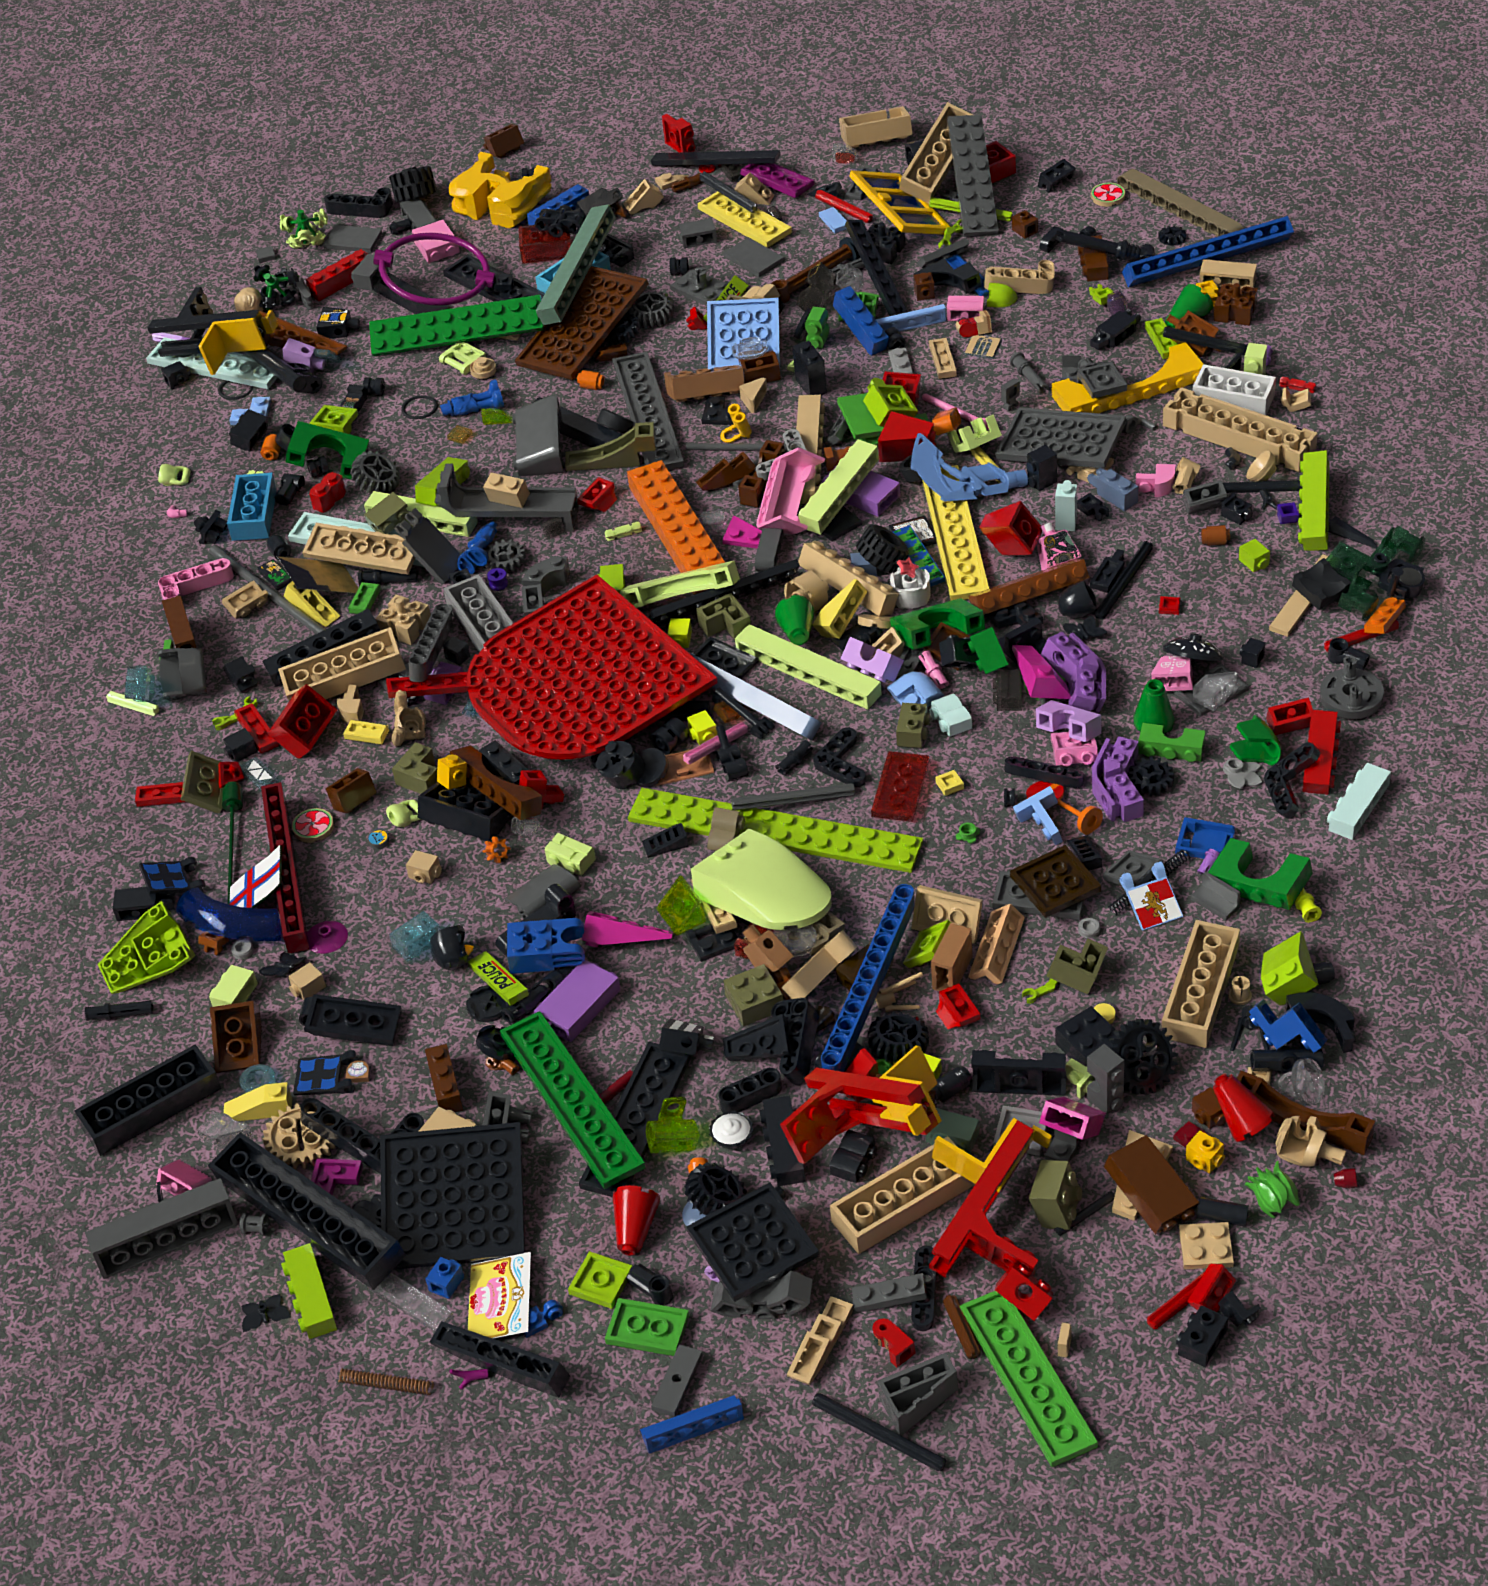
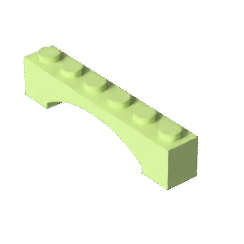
M733 560L629 585L621 590L620 594L638 608L652 602L689 592L731 586L740 577Z

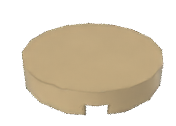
M861 614L858 615V624L866 627L877 626L890 629L891 617Z

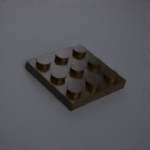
M1066 845L1010 870L1012 880L1045 918L1101 892V884Z

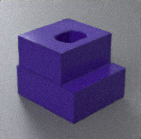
M1295 502L1277 504V516L1280 525L1297 523L1299 513Z

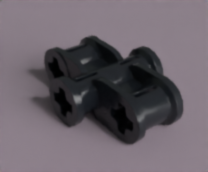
M567 205L560 206L558 210L542 209L539 213L540 217L535 221V226L540 231H549L551 236L559 238L563 233L577 234L586 215L579 211H573Z

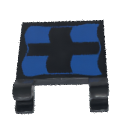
M188 857L182 861L139 863V868L149 894L192 892L198 895L204 892L202 887L206 886L205 881L202 879L191 883L187 879L185 871H194V865L197 864L194 857Z
M349 1050L339 1055L298 1059L293 1095L354 1093L355 1087L352 1085V1080L347 1078L340 1081L342 1064L349 1065L354 1061H359L358 1057H356V1052Z

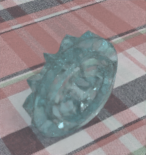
M263 1064L247 1068L241 1074L239 1080L241 1089L246 1093L265 1084L276 1082L274 1070ZM255 1075L261 1079L260 1084L255 1082Z

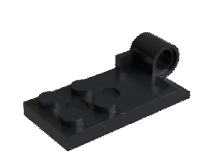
M313 994V997L304 999L298 1020L305 1026L304 1032L314 1036L393 1046L401 1015V1006ZM352 1017L359 1019L357 1022L348 1021ZM374 1020H377V1021H380V1022H381V1023L378 1024V1025H371V1024H370V1022H372V1021H374Z

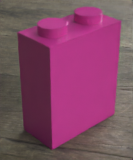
M1066 1097L1046 1100L1039 1123L1083 1140L1099 1135L1106 1112Z

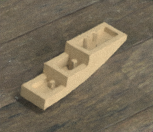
M830 1296L823 1313L818 1315L811 1331H807L789 1368L787 1377L808 1385L812 1383L854 1310L853 1304Z

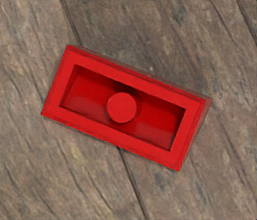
M1211 1263L1187 1302L1196 1310L1202 1305L1218 1312L1220 1309L1218 1302L1230 1292L1236 1279L1223 1264Z

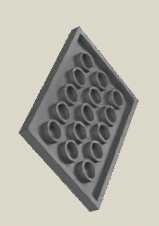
M1019 407L995 453L996 459L1027 462L1028 453L1043 445H1047L1057 453V465L1105 469L1127 422L1126 416Z

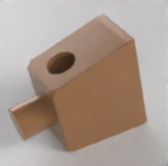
M751 925L743 932L750 942L743 950L754 967L764 964L771 974L794 957L770 930L760 934L754 925Z

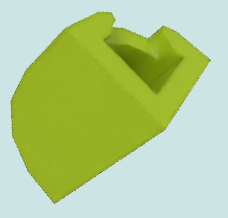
M989 283L987 307H1007L1018 299L1016 292L1011 287L1000 283Z

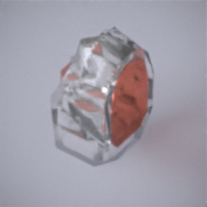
M833 143L832 161L834 163L853 164L859 159V153L850 145Z

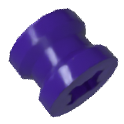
M494 568L488 572L487 578L489 587L492 590L500 591L508 586L507 575L504 569Z

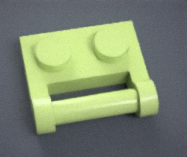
M465 342L456 343L442 353L439 361L460 370V373L466 375L470 372V364L479 357H486V353ZM452 357L461 360L462 362H464V364L452 359Z

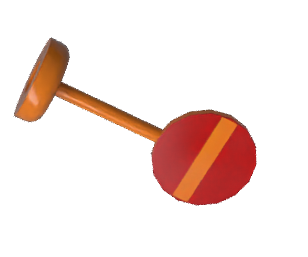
M1038 781L1027 789L1026 796L1028 799L1050 786L1056 796L1057 804L1078 816V830L1085 835L1095 831L1102 823L1103 813L1098 807L1088 806L1080 812L1061 800L1064 795L1062 785Z

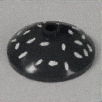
M1190 633V637L1175 638L1165 643L1162 648L1164 652L1186 658L1207 661L1224 660V654L1216 645L1202 639L1203 635Z

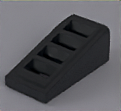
M678 823L643 840L642 844L649 858L688 847V839L682 823ZM654 843L656 848L652 849L650 844Z
M1088 835L1067 840L1072 853L1088 871L1102 868L1101 855Z

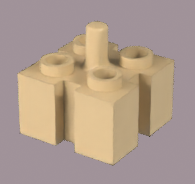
M395 595L388 603V609H383L375 620L380 631L391 627L398 641L412 645L419 636V629L424 630L431 614L428 604L419 601L410 603L409 598Z

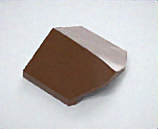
M625 343L600 347L599 352L594 357L595 361H612L613 358L628 356L627 346Z

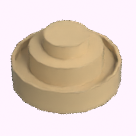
M479 357L470 364L471 375L478 379L489 378L496 372V363L490 358Z

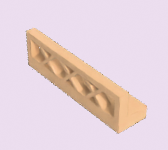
M1012 904L991 912L968 976L970 979L976 980L986 976L994 984L1003 982L1025 918Z

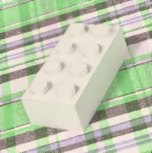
M1203 364L1193 385V391L1196 396L1203 394L1266 415L1275 396L1276 377Z

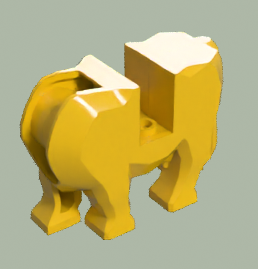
M480 151L478 154L479 161L454 178L449 185V194L454 197L452 200V210L454 212L469 216L474 220H479L489 209L493 225L512 228L521 223L536 204L550 192V182L552 180L550 169L539 165L534 169L532 176H524L518 181H511L510 173L496 169L494 174H491L490 172L495 168L493 155Z

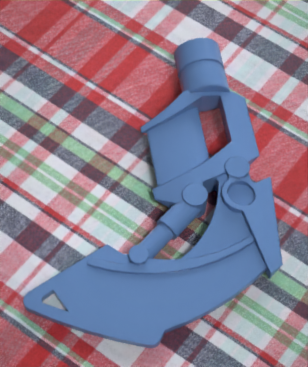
M922 433L917 434L912 451L911 469L916 471L921 479L935 493L941 496L940 500L946 502L977 499L976 496L979 494L988 496L1006 493L1008 489L1024 487L1028 484L1027 473L1024 469L1005 473L1004 470L990 462L973 467L963 466L960 471L945 463L941 458L943 453ZM940 468L949 472L950 475L959 479V481L953 480L942 474ZM998 479L1002 483L987 485L983 481Z

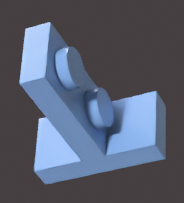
M1050 786L1013 807L1020 823L1033 817L1037 825L1042 824L1044 827L1042 832L1048 841L1051 839L1055 845L1063 842L1057 827L1045 811L1058 803Z

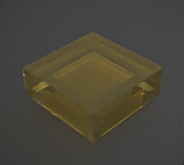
M456 425L447 435V439L464 444L473 432L472 429Z

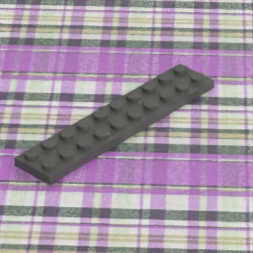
M642 352L613 358V366L630 419L634 422L632 426L634 427L635 423L654 422L656 451L641 452L645 465L662 460L668 470L684 467V461L648 353Z

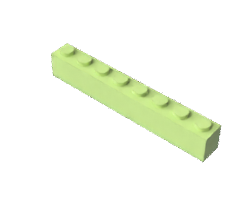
M750 624L735 638L736 648L758 657L759 662L865 709H869L882 695L881 682L875 678L866 676L859 671L850 669Z

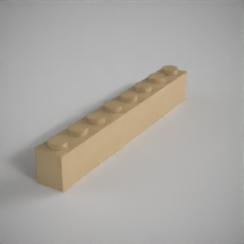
M799 395L796 430L799 431L806 450L822 457L824 428L821 425H824V414L821 413H825V402H821V395ZM821 464L815 466L816 474L814 478L805 483L800 504H807L810 497L819 489L817 485H821V475L818 474L822 470Z

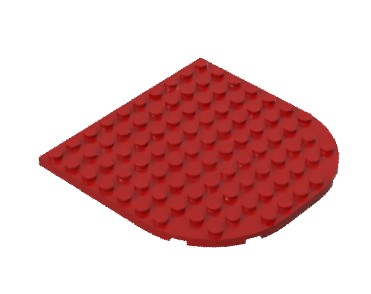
M599 575L591 577L492 636L483 644L484 648L479 654L474 655L467 673L469 699L482 719L515 748L537 757L558 760L583 758L601 753L605 750V746L609 744V741H625L718 683L717 677Z

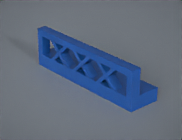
M735 1395L640 1429L648 1453H653L743 1420L742 1404L740 1399H736Z

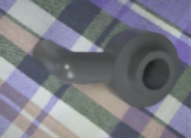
M1127 414V422L1122 432L1130 434L1138 425L1153 431L1158 425L1143 417L1137 418Z

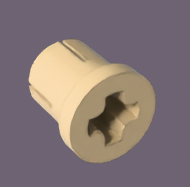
M1237 976L1232 980L1229 999L1238 1005L1247 1004L1252 998L1250 981L1247 977Z

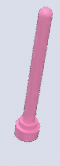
M922 395L924 401L943 410L955 407L931 395ZM957 408L960 417L969 422L979 418ZM982 418V419H983V422H984V424H985V427H986V429L988 430L989 427H988V425H987L986 419H985V418Z

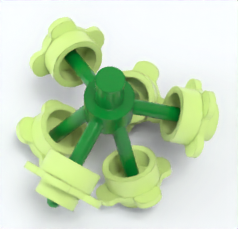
M324 209L315 212L313 218H308L304 210L297 211L298 217L296 220L291 216L286 217L284 214L280 216V229L282 231L286 230L288 233H291L295 228V224H298L296 235L291 234L290 238L286 240L290 247L298 249L302 248V245H309V243L313 246H318L325 241L326 235L320 230L316 231V226L323 228V225H327L328 217Z

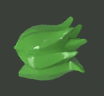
M1279 1161L1275 1163L1273 1173L1265 1168V1173L1256 1167L1258 1178L1248 1176V1180L1253 1183L1246 1182L1245 1185L1254 1191L1258 1205L1268 1216L1275 1218L1272 1212L1281 1213L1287 1201L1296 1206L1300 1205L1298 1189L1291 1178L1280 1169Z

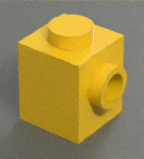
M447 755L444 758L438 759V783L448 790L466 785L467 763L457 755Z

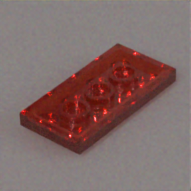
M888 751L871 809V817L913 822L930 762L929 756Z

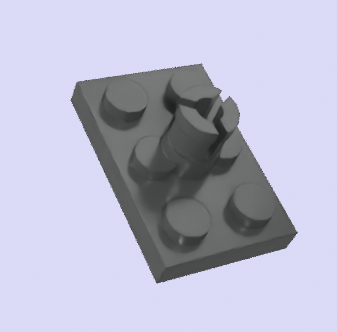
M697 267L695 269L692 268L671 284L670 290L707 306V301H716L727 286V283L707 275L705 268Z

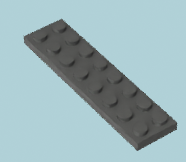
M982 115L948 116L947 124L963 235L968 237L998 234L999 229Z

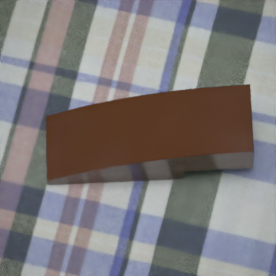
M741 452L729 463L725 458L698 479L696 483L703 491L716 489L743 478L755 470L756 466L744 452Z

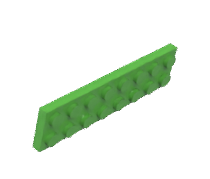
M996 1291L960 1305V1309L971 1331L1051 1467L1098 1448L1096 1438L1017 1307Z

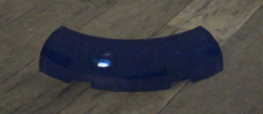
M198 887L188 890L178 900L176 912L179 917L185 922L191 921L195 923V927L204 932L231 939H239L241 936L253 937L254 941H281V924L277 908L256 909L225 904L208 897Z

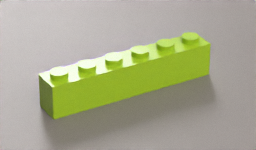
M1327 450L1303 453V461H1300V470L1303 475H1300V486L1303 489H1299L1300 501H1302L1299 504V513L1302 515V518L1298 519L1299 529L1301 530V532H1298L1299 544H1303L1305 551L1328 549L1330 463Z

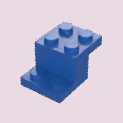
M1264 999L1249 1010L1251 1014L1249 1017L1256 1027H1261L1265 1033L1264 1038L1270 1046L1274 1045L1276 1049L1298 1034L1302 1036L1300 1040L1305 1048L1311 1049L1313 1053L1319 1050L1328 1040L1300 1002L1278 1018Z

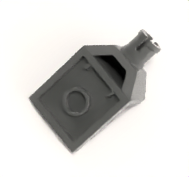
M1086 357L1087 362L1084 358L1078 362L1077 383L1084 385L1092 399L1127 391V383L1113 362L1093 363L1089 357Z

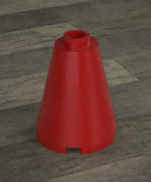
M1224 1073L1214 1080L1213 1090L1231 1135L1236 1142L1245 1140L1243 1136L1245 1134L1255 1135L1272 1121L1271 1117H1275L1273 1111L1234 1075L1227 1076Z
M620 1186L616 1192H613L617 1248L622 1254L627 1256H633L641 1251L660 1204L658 1193L649 1189V1193L643 1192L640 1186Z

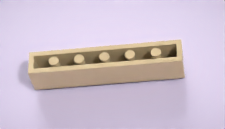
M822 542L804 543L798 561L802 568L807 571H813L821 580H825L840 592L850 582L857 579L867 590L865 597L860 603L862 606L878 616L893 614L899 593L894 591L892 586L883 584L879 581L878 577L867 574L863 568L851 564L849 559L842 558L837 555L836 551L827 549Z

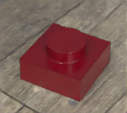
M1188 1121L1173 1135V1140L1186 1148V1145L1199 1131L1206 1132Z

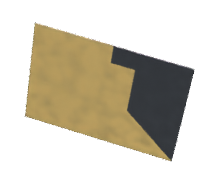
M278 557L298 589L356 593L358 590V586L341 563Z

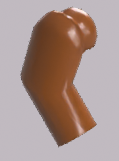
M487 1057L485 1060V1064L490 1070H506L511 1075H514L520 1069L510 1059L497 1060Z

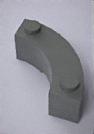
M790 1271L781 1278L736 1302L732 1300L719 1281L714 1286L711 1312L741 1318V1314H755L756 1319H776V1314L785 1312L788 1315H792L809 1305L813 1279L799 1272Z

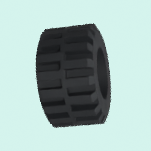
M870 524L856 543L858 552L866 561L888 573H895L897 568H899L898 560H905L909 554V549L896 534L875 524Z

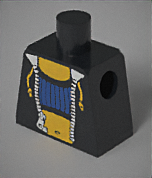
M323 307L316 328L319 335L329 339L343 338L348 336L350 329L360 328V320L351 319L348 309Z

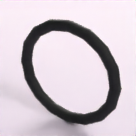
M224 381L219 385L218 393L224 399L237 400L249 395L253 390V386L244 395L230 397L224 395L221 391L222 387L229 382Z
M414 396L403 403L401 412L410 419H423L435 413L438 403L431 396ZM425 398L434 403L433 410L423 416H411L405 412V406L415 399Z

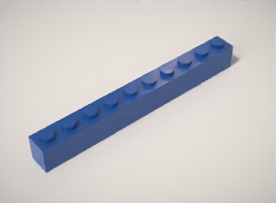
M1286 216L1128 263L1122 273L1127 286L1132 287L1202 266L1203 259L1218 261L1288 240L1294 233L1289 217Z

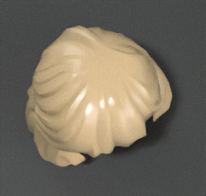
M243 288L234 299L236 311L259 310L263 312V308L259 306L262 300L260 292L255 288Z

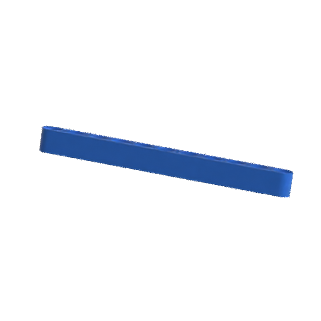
M901 884L895 888L821 1055V1066L823 1069L844 1072L914 911L915 896L911 885Z

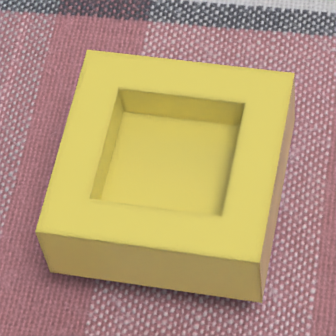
M955 770L935 777L936 784L945 796L964 789V783Z

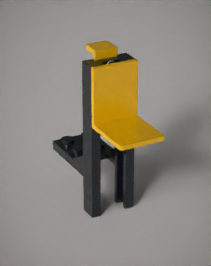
M195 287L177 318L152 320L147 329L150 334L193 330L194 333L190 339L161 342L162 349H159L158 353L160 357L201 353L210 374L215 375L227 353L266 349L271 340L269 334L274 333L278 322L273 310H269L265 317L261 316L259 310L213 314V310L209 306L207 296L204 294L202 287ZM206 328H209L208 331H207V333L205 334V336H204V338H203V337H202L203 333L205 332Z

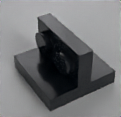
M1038 618L1029 621L998 639L1002 651L1016 664L1017 661L1012 651V645L1032 646L1041 654L1047 642L1042 637V621Z

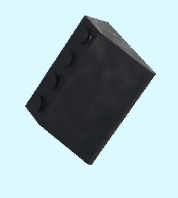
M437 782L418 796L417 818L428 823L441 825L446 829L459 831L464 835L478 837L483 841H490L492 837L497 836L512 815L468 782L464 786L450 790Z

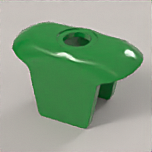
M1254 715L1252 720L1237 723L1236 728L1245 740L1233 742L1229 748L1242 762H1263L1268 765L1278 763L1282 753V746L1273 730L1265 721Z

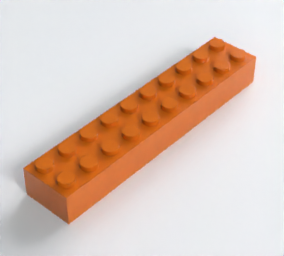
M662 460L627 471L630 490L680 573L725 563ZM710 589L694 591L692 593L695 595Z

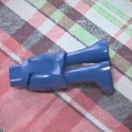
M494 379L490 381L489 390L485 392L458 396L450 401L447 400L448 403L440 405L443 416L450 414L451 416H461L471 412H479V409L504 407V402L497 380Z
M490 522L482 527L475 537L468 542V549L459 556L457 561L459 570L467 568L469 573L473 574L476 570V565L485 566L487 564L489 556L484 548L493 541L497 533V524L495 522Z

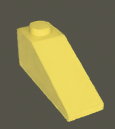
M854 579L821 609L812 624L821 636L840 639L865 597L867 590L857 579Z
M293 581L287 585L284 597L319 624L327 627L340 617L316 590L298 589Z
M288 1083L265 1084L224 1103L223 1123L271 1118V1116L279 1117L278 1110L286 1112V1106H290L292 1109V1095Z

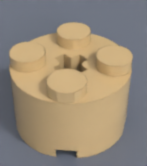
M809 570L787 582L784 587V595L786 599L791 598L793 595L806 597L810 600L816 612L828 604L827 591L829 586L825 580H821L813 571Z

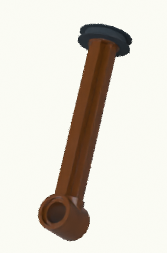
M845 237L840 240L839 249L791 278L773 281L771 284L777 288L781 301L783 303L788 302L792 292L824 274L826 269H832L847 259L851 262L859 259L860 255L852 239Z

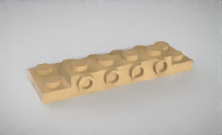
M317 522L302 552L306 558L406 575L409 574L415 560L412 553L402 544L405 539L399 535H389L378 531L371 532L364 529H353L346 526H335Z

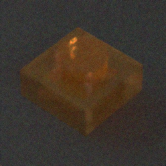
M724 701L714 706L713 710L724 723L741 717Z

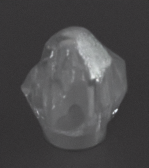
M536 816L524 820L514 817L511 821L512 832L522 838L529 839L535 836L542 827Z

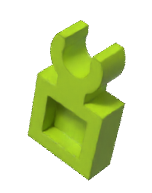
M1098 284L1097 288L1089 287L1093 300L1100 305H1107L1117 300L1116 293L1108 287L1103 289L1101 284Z

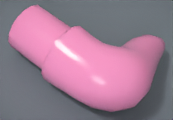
M171 505L167 510V516L170 518L186 517L187 510L175 509V506Z

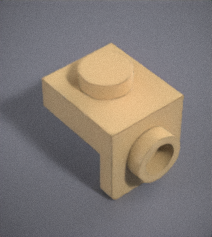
M1287 387L1283 388L1281 396L1282 405L1287 407L1289 412L1305 409L1311 406V393L1309 389L1290 394Z

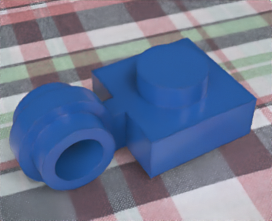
M556 1300L547 1301L543 1306V1312H540L537 1306L529 1309L528 1332H524L526 1338L546 1329L548 1324L545 1319L550 1318V1320H554L562 1316L563 1307L560 1302Z

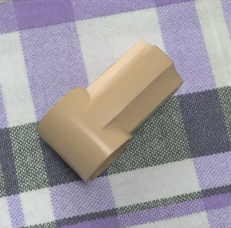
M1185 457L1181 458L1175 471L1177 475L1172 487L1175 493L1183 494L1185 489L1191 488L1192 482L1199 472V464Z

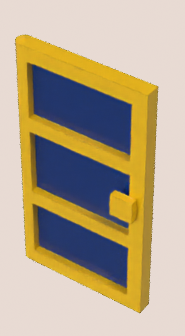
M851 170L849 177L901 232L944 235L946 228L951 227L932 207H929L928 203L899 189L901 174Z

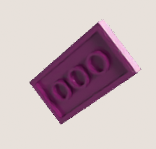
M775 163L749 164L742 168L740 173L743 176L751 173L762 184L794 198L809 190L815 183L814 180Z

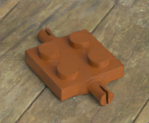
M1187 311L1180 320L1171 314L1166 320L1175 325L1176 329L1215 337L1219 330L1190 311ZM1171 339L1178 344L1184 343L1183 341ZM1187 343L1193 352L1200 357L1210 348Z

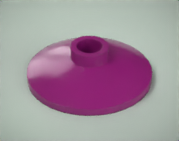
M324 921L314 925L307 932L309 949L320 954L338 950L345 944L348 938L346 927L336 921Z

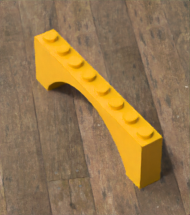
M1184 342L1169 347V358L1163 367L1151 377L1127 385V391L1092 399L1083 384L1070 381L1068 378L1052 383V397L1062 411L1100 414L1103 411L1116 409L1126 404H1133L1136 401L1149 399L1152 396L1161 393L1165 394L1168 391L1193 384L1203 363L1188 344Z

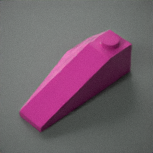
M1012 645V651L1031 698L1070 699L1071 695L1066 683L1032 646Z
M589 911L584 925L585 932L581 940L586 941L585 945L598 947L599 944L608 945L672 939L673 932L648 925L641 927L638 923L630 920L619 922L618 917Z

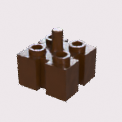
M1239 283L1233 285L1222 284L1219 297H1217L1214 305V321L1228 323L1230 320L1235 321V324L1250 326L1257 306L1258 288L1243 286L1240 289Z

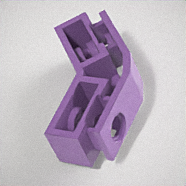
M1063 632L1049 637L1040 655L1068 682V690L1071 695L1070 699H1068V705L1090 712L1094 710V713L1099 714L1106 700V668L1102 660L1074 633L1067 637Z
M1118 736L1115 745L1110 744V739L1106 738L1092 766V793L1111 822L1115 821L1117 816H1120L1123 822L1142 817L1144 813V799L1128 777L1129 767L1134 766V761L1138 759L1139 741ZM1102 772L1104 773L1105 788L1099 780Z

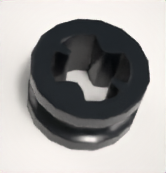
M1004 788V807L1008 805L1015 806V788H1012L1010 791Z

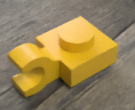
M1214 281L1196 283V286L1202 288L1201 292L1204 295L1207 293L1210 296L1214 307L1215 299L1219 295V289Z

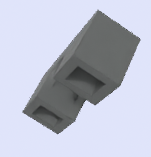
M1103 1044L1087 1056V1072L1096 1079L1087 1086V1099L1108 1115L1112 1111H1118L1124 1103V1059Z

